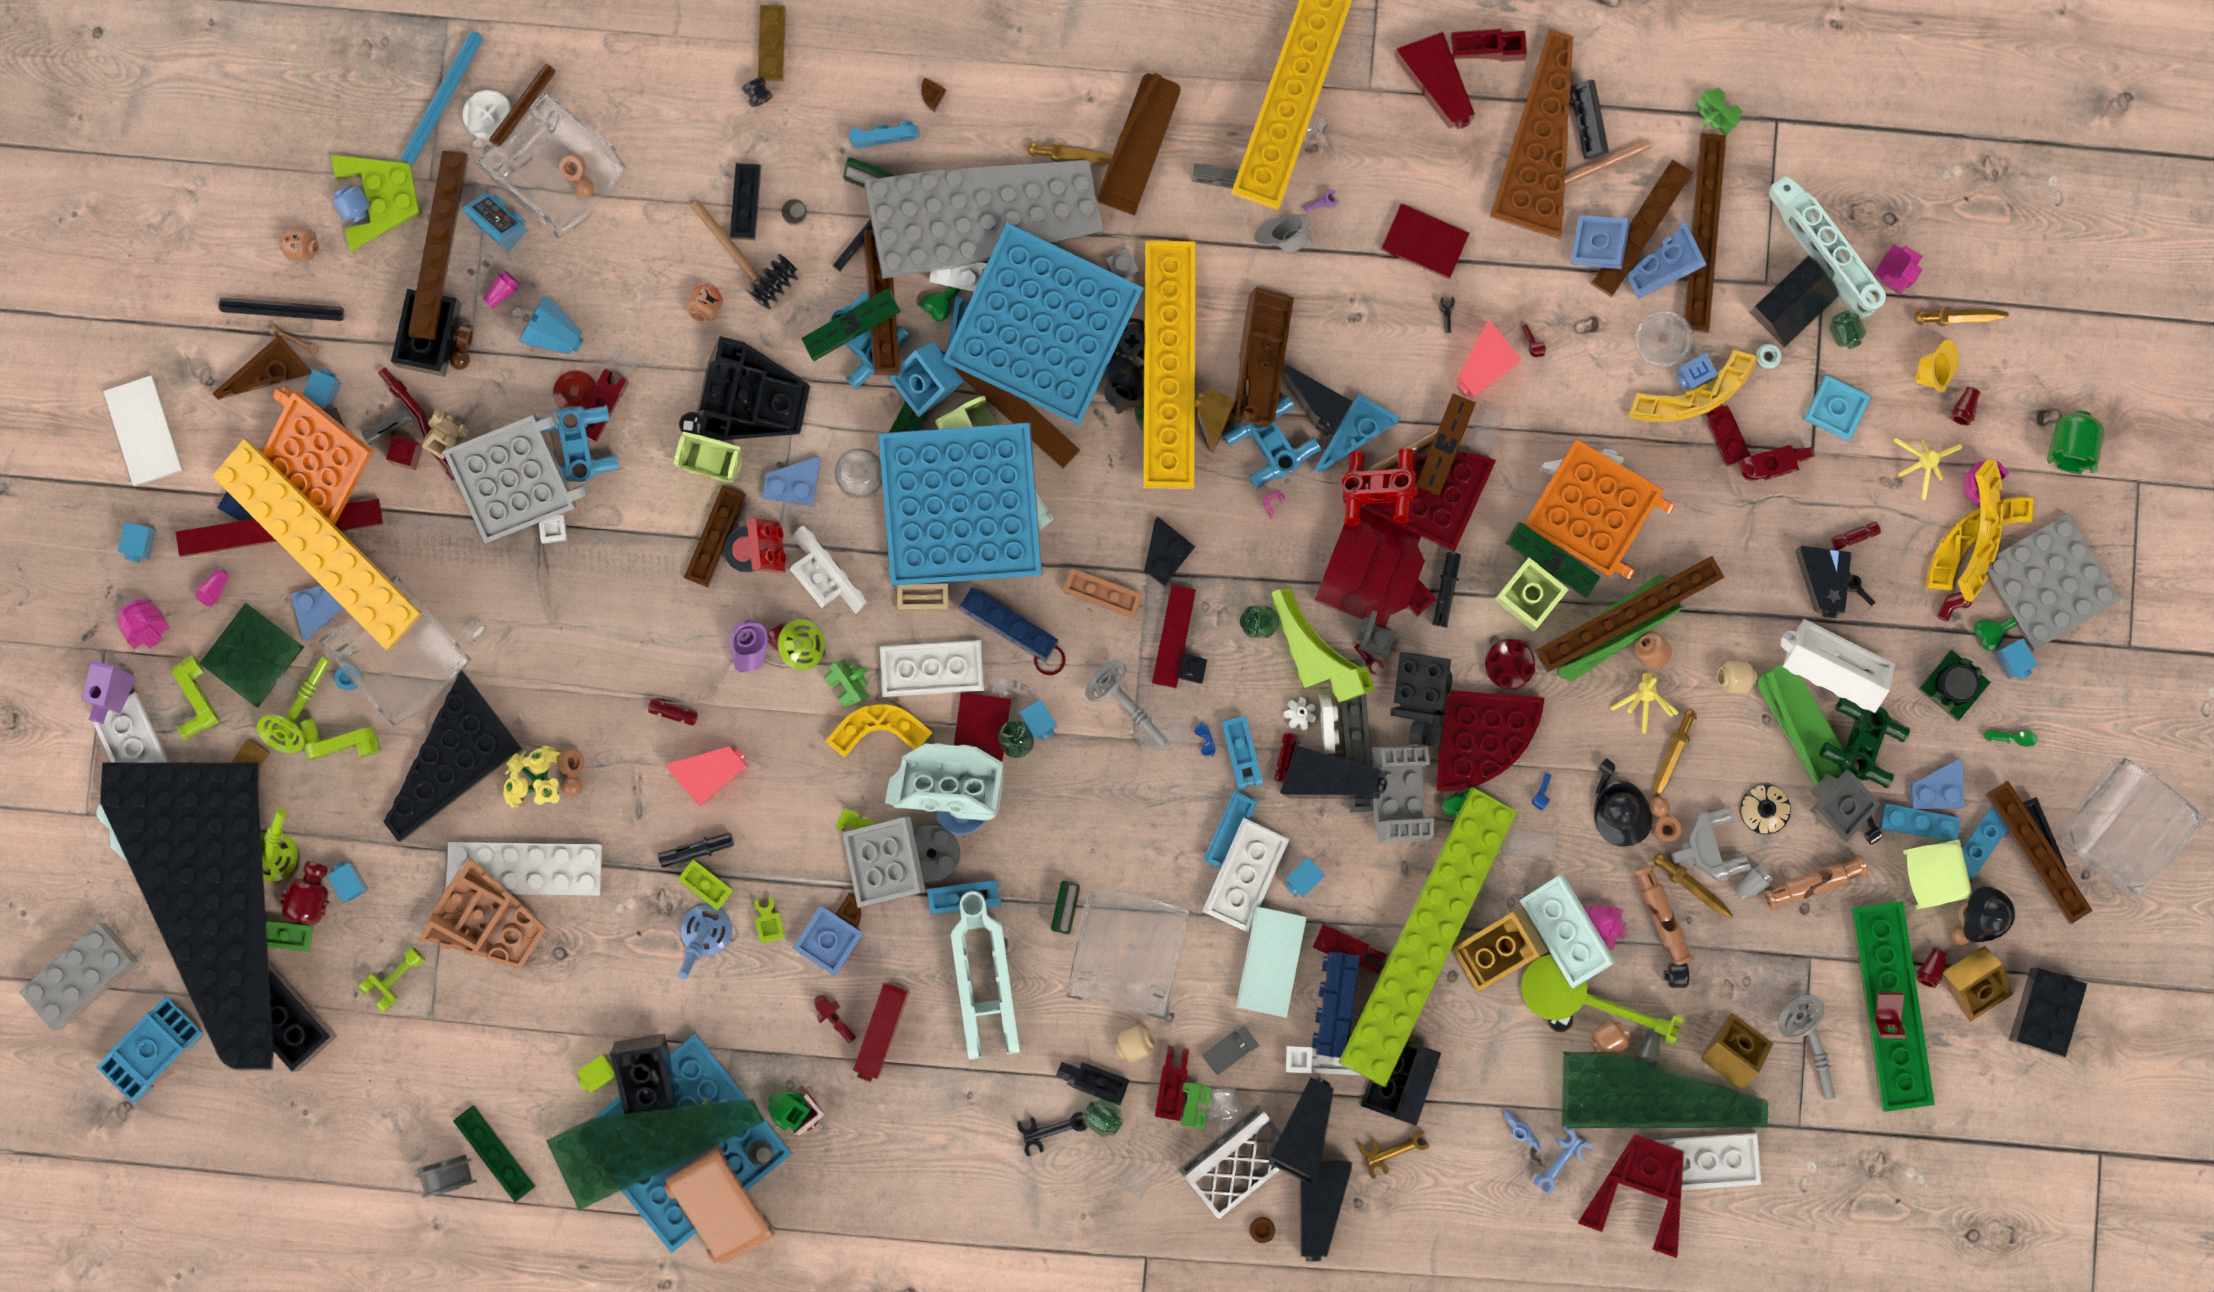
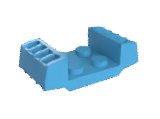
M165 997L110 1050L109 1054L96 1068L131 1103H135L141 1100L154 1087L152 1083L187 1048H193L204 1036V1033L174 1003Z

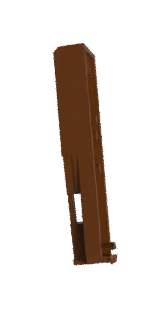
M1148 73L1142 77L1098 193L1097 203L1133 216L1136 215L1180 96L1181 88L1179 84L1162 78V75L1157 73Z
M1258 287L1254 288L1248 297L1239 354V379L1233 414L1239 420L1240 425L1246 426L1252 423L1268 427L1276 418L1294 298ZM1249 379V395L1246 396V380Z

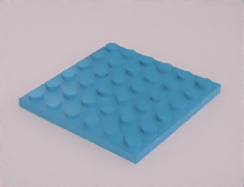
M1006 223L942 361L1080 425L1144 288Z
M1031 423L878 434L891 586L1043 575Z
M694 1034L670 1054L677 1117L626 1124L619 1096L575 1132L671 1254L698 1231L691 1226L679 1210L681 1205L677 1199H671L665 1191L664 1186L667 1185L666 1176L719 1143L725 1153L724 1157L727 1162L731 1164L737 1178L745 1190L748 1191L793 1154L697 1034ZM766 1147L771 1151L772 1156L769 1161L763 1163L757 1159L756 1154L760 1148Z

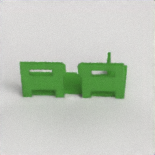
M1184 1082L1183 1091L1187 1092L1188 1096L1184 1106L1181 1126H1193L1204 1131L1207 1112L1197 1109V1103L1201 1102L1204 1106L1208 1107L1212 1088L1204 1084Z

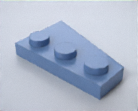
M1686 221L1679 226L1680 229L1671 237L1668 236L1662 242V246L1652 255H1648L1627 274V278L1638 300L1707 265Z

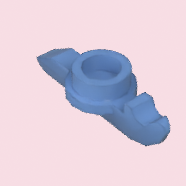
M1506 1110L1503 1115L1506 1121L1513 1127V1137L1518 1141L1527 1140L1529 1146L1540 1150L1539 1140L1531 1132L1530 1127L1526 1123L1520 1122L1509 1110Z

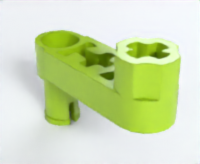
M193 654L170 668L178 684L197 712L194 718L177 727L180 735L186 741L203 729L208 730L220 722L213 706L196 681L197 678L205 674V671Z
M314 718L299 723L305 737L306 744L304 749L308 760H315L354 747L357 748L359 757L370 756L381 751L374 726L362 728L327 740H321Z

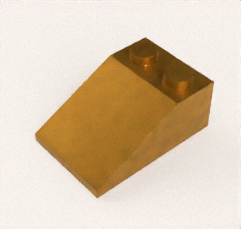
M1523 907L1451 948L1477 992L1549 951Z

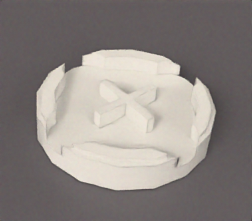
M478 91L464 105V124L472 135L478 139L489 141L492 134L512 109V106L507 98L497 91Z

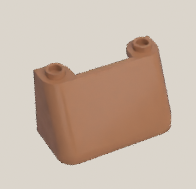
M719 1143L666 1176L667 1185L664 1186V1189L671 1199H677L709 1248L706 1252L714 1264L719 1262L722 1265L774 1237V1227L768 1218L763 1219L762 1211L757 1208L737 1178L731 1164L724 1157V1151Z

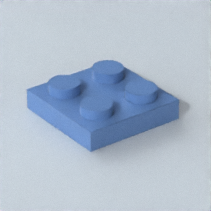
M1579 215L1571 256L1572 265L1622 269L1630 226L1629 219Z
M820 906L792 949L836 977L864 933L823 906Z

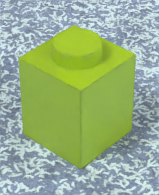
M606 1054L600 1055L577 1071L580 1076L577 1078L580 1086L584 1091L589 1090L591 1093L596 1092L615 1079L612 1062Z

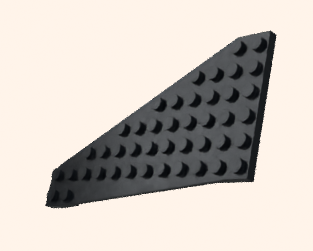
M102 762L100 804L219 1059L233 1070H273L274 1031L271 1009L259 808L260 764Z

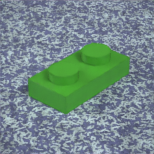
M266 921L268 947L310 952L314 926Z

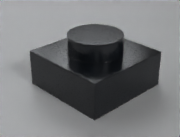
M1181 653L1176 678L1202 684L1208 659Z

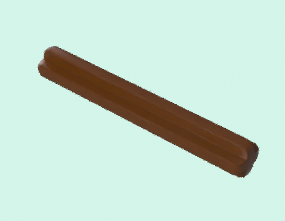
M545 64L490 137L489 141L493 145L501 147L556 73L552 66Z

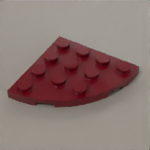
M1456 452L1440 495L1436 496L1418 488L1416 497L1410 503V521L1407 523L1394 521L1395 503L1365 504L1363 511L1374 514L1376 517L1398 525V527L1421 536V538L1455 552L1496 460L1472 452ZM1428 455L1413 460L1416 484Z
M1451 690L1446 699L1448 707L1445 710H1441V713L1447 715L1443 723L1441 747L1438 748L1436 791L1450 792L1475 787L1490 781L1511 767L1521 757L1535 735L1543 713L1545 697Z

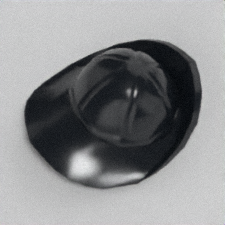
M1613 781L1603 788L1597 796L1594 805V818L1598 831L1606 841L1620 847L1634 846L1649 835L1652 827L1649 803L1643 792L1636 785L1626 781Z
M1987 886L1975 889L1969 898L1964 915L1963 932L1966 939L1972 942H1986L2006 934L2015 920L2013 902L2005 893L1998 889Z

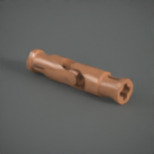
M1857 855L1854 860L1841 864L1838 862L1806 876L1786 881L1783 886L1772 890L1767 888L1764 890V896L1770 910L1774 911L1777 906L1788 902L1793 904L1814 894H1820L1847 884L1848 880L1856 877H1867L1868 870L1863 858ZM1822 878H1827L1829 881L1823 884Z
M1652 864L1632 874L1634 877H1637L1642 888L1641 895L1646 906L1652 912L1653 921L1664 947L1668 948L1673 963L1682 965L1695 958L1693 955H1690L1686 947L1684 933L1672 908L1669 907L1667 894L1663 885L1659 884L1653 871L1655 867ZM1671 920V929L1667 931L1662 927L1661 923Z

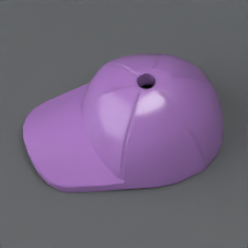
M753 620L740 621L731 632L730 648L734 667L739 672L754 671L763 665L768 636L766 629L759 622Z

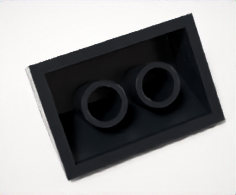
M1808 255L1749 313L1785 348L1838 297V294L1827 273Z
M1407 1041L1386 1086H1381L1369 1080L1361 1107L1417 1126L1441 1052Z

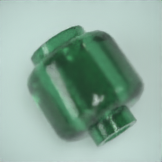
M1846 310L1831 318L1832 322L1829 325V330L1837 346H1847L1848 349H1853L1862 344L1861 339L1865 337L1867 331L1857 313H1851L1850 310Z
M1248 606L1240 617L1242 631L1250 638H1270L1279 625L1277 614L1269 606Z
M1010 721L999 730L998 741L1007 756L1021 758L1029 754L1033 749L1034 737L1024 722Z
M1100 1099L1096 1103L1090 1102L1084 1111L1086 1126L1101 1137L1114 1136L1123 1124L1121 1110L1105 1099Z

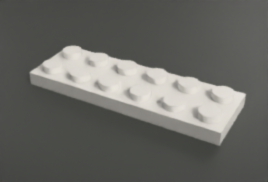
M448 842L447 886L458 869L471 858L511 895L601 896L603 845Z

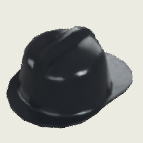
M1117 356L1110 359L1107 364L1108 384L1105 388L1107 402L1114 407L1117 414L1131 408L1141 407L1144 403V392L1139 369L1131 360L1125 357Z

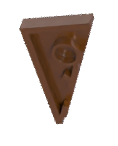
M278 335L212 394L220 400L307 376L312 371L284 339Z

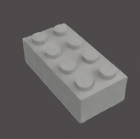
M97 923L24 986L19 993L51 1030H61L139 961L106 923Z

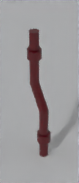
M386 367L381 369L378 374L388 384L390 392L396 398L399 397L417 417L423 438L425 439V436L431 430L425 411L407 392L408 388L401 380L397 381ZM434 455L446 469L445 473L452 481H456L446 457L441 459Z

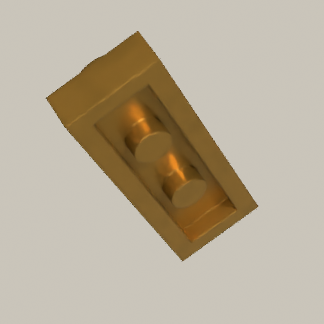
M760 5L758 78L763 77L765 81H784L785 5Z

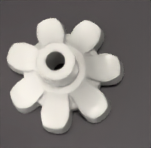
M1303 697L1298 699V703L1294 700L1288 701L1287 706L1290 710L1284 711L1283 717L1291 719L1288 723L1291 729L1299 725L1300 729L1304 731L1308 729L1307 722L1315 723L1316 717L1311 714L1316 710L1313 703L1307 705L1306 699Z

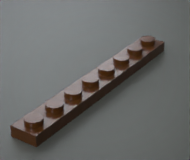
M1700 134L1691 233L1707 265L1687 276L1683 331L1708 333L1710 330L1726 135Z
M442 150L408 333L410 337L433 340L436 337L468 163L467 153Z
M1710 556L1536 649L1535 652L1548 673L1725 577L1713 556Z

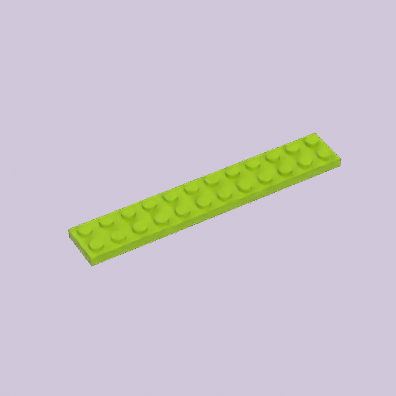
M1475 788L1470 789L1338 1063L1381 1086H1386L1517 811Z

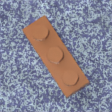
M1071 568L1063 590L1065 594L1133 619L1143 596L1141 593Z

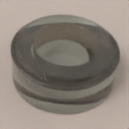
M797 199L787 201L782 207L783 219L792 226L802 224L807 218L806 206Z
M766 1140L754 1141L747 1150L748 1159L757 1166L768 1164L774 1155L772 1145Z

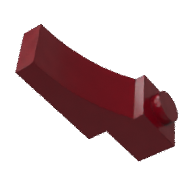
M1502 29L1451 32L1453 59L1500 60V62L1526 60L1527 43L1525 30L1502 32Z

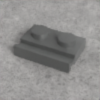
M1195 163L1192 182L1233 189L1239 171Z

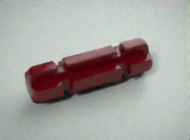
M1872 522L1867 524L1866 527L1861 526L1845 532L1844 535H1837L1831 539L1834 549L1839 550L1845 548L1846 545L1850 546L1866 540L1869 536H1877L1881 533L1878 522Z
M651 699L648 706L649 713L654 715L660 713L661 717L678 722L683 720L685 724L695 725L698 718L697 711L690 709L685 711L684 707L667 702L661 704L662 701Z
M1283 734V746L1280 748L1277 762L1278 770H1276L1274 780L1277 782H1284L1294 752L1293 746L1296 744L1297 736L1295 734Z

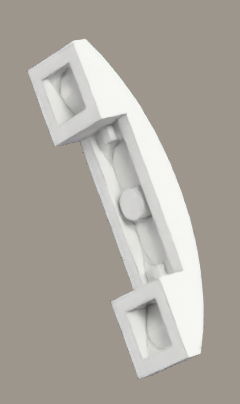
M1287 1046L1286 1072L1360 1075L1338 1063L1340 1058L1316 1055V1048Z

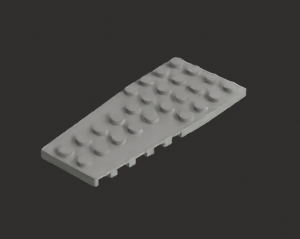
M1088 160L934 170L865 180L864 183L882 279L958 268L988 261L1006 223L1053 245L1069 239H1082L1083 236L1095 233L1099 235L1103 230Z

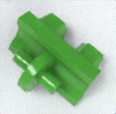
M1719 87L1712 91L1708 89L1694 104L1700 110L1699 113L1705 118L1701 125L1706 128L1711 124L1716 130L1719 129L1727 136L1741 121L1739 118L1743 111L1734 104L1728 108L1722 102L1726 96Z
M845 660L835 662L829 666L831 670L824 679L831 688L836 687L840 683L843 685L845 691L838 696L843 707L860 703L870 697L864 689L868 684L864 677L869 672L867 667L859 670L855 663L848 666Z

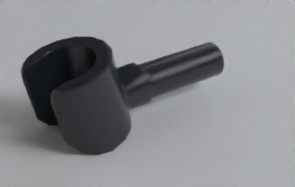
M1443 297L1440 299L1439 309L1444 313L1445 333H1451V312L1455 305L1454 297H1451L1450 306L1443 304Z
M1852 575V579L1857 582L1858 586L1852 587L1848 583L1847 591L1856 592L1870 606H1873L1876 602L1861 587L1862 581L1860 577Z
M1605 758L1598 767L1604 774L1595 791L1597 794L1602 791L1607 780L1615 771V764L1608 758Z
M1871 815L1867 819L1870 830L1865 832L1864 836L1867 842L1873 845L1881 839L1882 832L1874 823Z

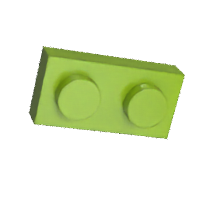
M694 859L677 879L717 911L720 910L734 892L733 889Z

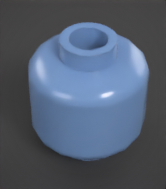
M349 184L333 194L335 198L332 201V205L343 221L353 219L356 223L367 216L365 211L370 207V202L359 186L352 187Z

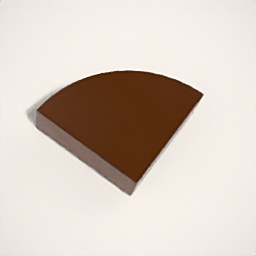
M924 78L921 86L922 98L926 106L935 113L946 93V89Z
M848 893L836 915L858 928L861 921V908H858L856 898L851 893Z

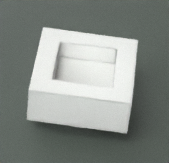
M563 514L539 522L542 544L568 541L565 516Z

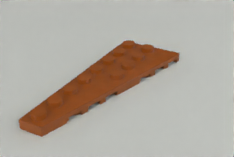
M1549 29L1489 217L1560 240L1563 232L1562 221L1564 214L1563 203L1573 36Z

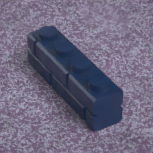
M974 587L970 588L959 606V611L988 629H992L993 632L1030 655L1036 656L1037 659L1045 664L1059 643L1057 638Z
M1330 951L1329 957H1323L1322 971L1327 973L1325 982H1320L1318 997H1323L1322 1008L1317 1007L1315 1022L1320 1023L1319 1033L1313 1034L1312 1048H1316V1055L1341 1058L1350 1039L1360 955Z

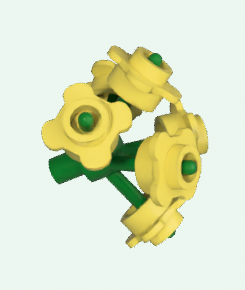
M550 745L542 746L541 749H535L531 752L529 757H524L527 751H524L520 756L517 753L509 756V761L506 765L510 768L505 774L512 773L510 774V779L504 785V798L507 804H510L512 808L515 806L520 807V803L525 802V795L532 792L536 793L534 801L538 805H542L544 802L555 804L559 801L560 796L557 791L559 782L555 778L548 779L550 765H557L558 757L560 756V752H557L556 748ZM520 771L533 780L531 785H528L525 778L519 777Z

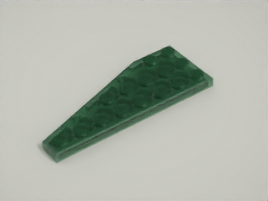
M1563 1052L1562 1128L1564 1126L1569 1128H1768L1769 1103L1765 1099L1617 1052Z
M752 1098L593 1117L546 1140L580 1211L760 1125L764 1120Z

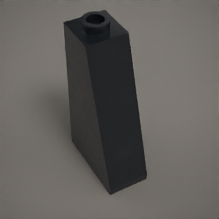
M1296 745L1280 794L1291 799H1379L1380 794H1383L1386 790L1388 780L1386 779L1387 775L1381 770Z
M1310 1077L1270 1155L1269 1164L1315 1187L1319 1177L1334 1088L1331 1087L1328 1081L1322 1078L1314 1079Z
M1321 1161L1319 1177L1315 1187L1299 1179L1300 1256L1306 1257V1261L1317 1262L1321 1261V1257L1328 1256L1352 1170L1351 1161Z

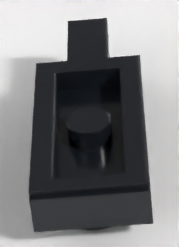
M1061 1062L1056 1073V1077L1068 1081L1067 1085L1119 1106H1121L1130 1081L1084 1062L1081 1064L1074 1063V1066Z

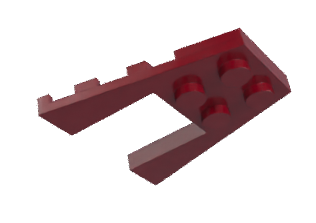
M1634 1134L1579 1219L1578 1224L1603 1232L1618 1183L1668 1200L1652 1250L1677 1258L1684 1150Z

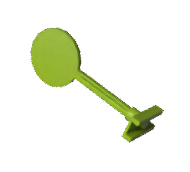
M1551 954L1539 957L1532 962L1522 976L1521 992L1523 1000L1531 1012L1542 1019L1557 1021L1569 1018L1579 1011L1583 1004L1655 1029L1654 1032L1665 1035L1664 1043L1674 1046L1676 1043V1036L1684 1018L1674 1015L1671 1021L1660 1017L1656 1019L1587 994V981L1572 989Z

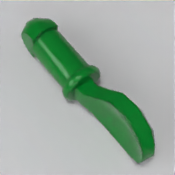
M1989 729L1983 733V737L1987 741L2007 743L2014 741L2024 747L2033 746L2038 741L2037 735L2028 730H2021L2012 734L2011 731L2003 732Z

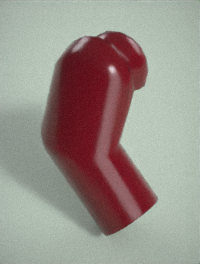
M1962 592L1949 595L1944 599L1937 618L1949 622L1954 609L1960 607L1967 609L1972 605V602L1966 601Z

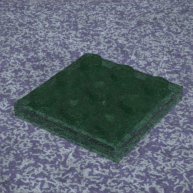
M245 602L199 664L253 706L259 708L303 650L304 646Z

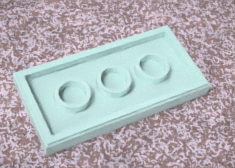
M1560 874L1519 900L1572 989L1616 963L1563 874Z
M1256 907L1236 1004L1237 1008L1287 1018L1306 917Z

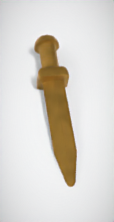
M1032 142L1027 148L1030 156H1051L1053 162L1065 159L1073 161L1088 160L1089 163L1110 164L1113 156L1101 151L1061 147L1059 142L1054 143L1052 147L1036 145V142Z
M1943 307L1937 310V312H1923V310H1919L1915 313L1914 320L1919 325H1923L1924 322H1937L1939 326H1946L1949 323L1993 321L2008 317L2009 313L1993 309L1948 310L1947 307Z
M1687 709L1682 713L1684 718L1678 731H1673L1671 734L1673 739L1655 778L1652 800L1658 797L1667 785L1684 744L1689 742L1688 731L1693 720H1697V714L1692 709Z
M1663 853L1655 855L1653 859L1654 865L1656 867L1660 866L1668 872L1673 883L1681 884L1712 910L1732 918V913L1723 902L1687 874L1685 867L1675 866L1665 858L1666 855Z

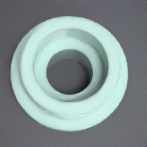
M1764 344L1756 352V356H1758L1757 363L1762 368H1775L1781 361V351L1773 344ZM1765 353H1770L1772 355L1771 361L1765 360Z

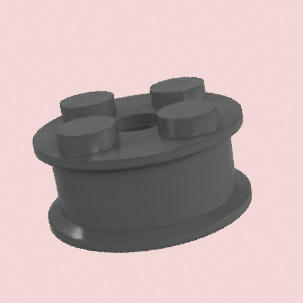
M925 825L914 830L923 880L938 881L953 873L960 860V847L955 836L945 828L937 825ZM930 848L936 850L934 858H930L927 855Z
M465 1154L417 1168L418 1174L415 1176L420 1177L424 1190L421 1198L460 1189L462 1186L476 1183L477 1179H472L468 1164L472 1161L471 1158L467 1159Z

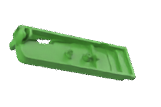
M1659 574L1594 618L1665 580ZM1677 603L1557 668L1558 675L1568 680L1567 682L1576 680L1685 606Z
M1784 663L1769 672H1763L1756 681V686L1814 786L1816 787L1827 774L1838 779L1843 774L1838 768V764L1820 757L1819 752L1825 742H1829L1831 745L1842 750L1843 748L1802 677L1789 672L1788 669L1783 667ZM1774 699H1776L1783 717H1780Z

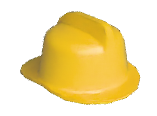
M1951 339L1943 340L1935 352L1921 357L1914 378L1916 383L1923 384L1928 388H1935L1939 393L1946 390L1958 368L1959 352L1955 342Z

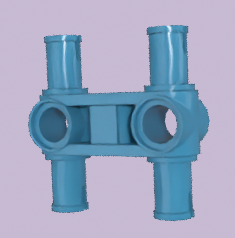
M863 291L849 306H843L840 310L835 311L828 322L867 301L868 294ZM899 325L897 328L898 348L910 338V335ZM870 330L845 344L861 359L860 362L862 363L846 378L856 390L873 374Z
M1287 394L1278 400L1276 418L1295 408ZM1276 418L1268 427H1259L1252 423L1246 426L1238 424L1222 433L1229 447H1232L1247 436L1252 437L1267 460V466L1249 475V479L1256 490L1274 478L1278 480L1290 475L1301 467L1302 461L1320 452L1321 448L1316 439L1312 437L1296 448L1291 447L1278 427ZM1286 457L1291 461L1292 466L1289 469H1283L1279 466L1278 460Z
M607 405L585 410L581 406H568L553 412V414H557L560 423L543 431L557 430L560 433L565 461L559 467L566 481L584 482L587 479L595 478L594 476H597V473L619 470L616 455L596 459L591 457L585 428L587 424L610 421ZM567 414H574L578 421L574 425H567L563 418ZM582 463L587 467V471L584 474H576L572 469L573 466Z

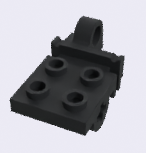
M1400 652L1394 703L1400 704V707L1391 708L1390 716L1414 719L1409 734L1411 744L1441 747L1443 723L1447 714L1440 713V710H1445L1448 707L1446 699L1451 692L1453 675L1450 672L1451 659Z

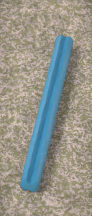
M471 31L403 151L401 159L410 165L415 163L483 41V37L479 33Z

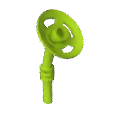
M805 619L794 620L786 624L781 630L778 637V651L782 660L789 667L796 670H807L817 665L822 659L825 651V639L820 628L813 622ZM797 626H807L809 630L800 629L795 631L794 628ZM801 633H806V634H808L806 637H804V636H803V637H800V636H799V634H801ZM816 635L819 639V651L815 650L816 641L814 637ZM787 650H793L794 652L789 655ZM802 652H809L806 656L800 655ZM812 658V661L808 663L796 662L798 659L806 660Z
M322 656L307 681L304 680L303 683L305 685H301L302 691L299 690L297 692L299 696L285 718L278 715H265L257 722L256 729L258 735L271 748L282 753L294 754L301 751L304 747L305 737L294 722L306 702L312 699L311 695L315 694L314 690L318 689L317 684L331 662L328 658ZM271 720L268 727H265V722ZM271 735H274L278 740L285 741V744L275 740ZM299 736V742L295 744L294 741Z
M284 808L277 809L272 826L268 827L267 832L261 834V841H264L262 850L265 847L262 853L263 866L271 869V875L263 873L264 881L277 882L287 878L293 873L298 863V848L293 839L283 833L282 830L287 811ZM280 839L288 845V848L282 849L278 845ZM281 856H283L280 864L276 865L280 861ZM287 857H291L288 867L283 872H280L279 869L285 865Z

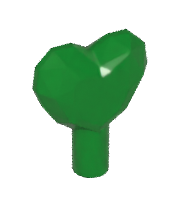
M949 286L943 293L935 292L925 295L920 301V307L924 311L930 312L935 321H943L950 313V299L960 289Z
M2013 617L2001 623L1989 619L1980 620L1975 623L1974 632L1981 638V645L1984 650L1993 651L2001 645L2004 639V632L2017 626V622Z
M1471 788L1466 789L1463 794H1455L1446 798L1442 803V812L1453 816L1454 820H1456Z

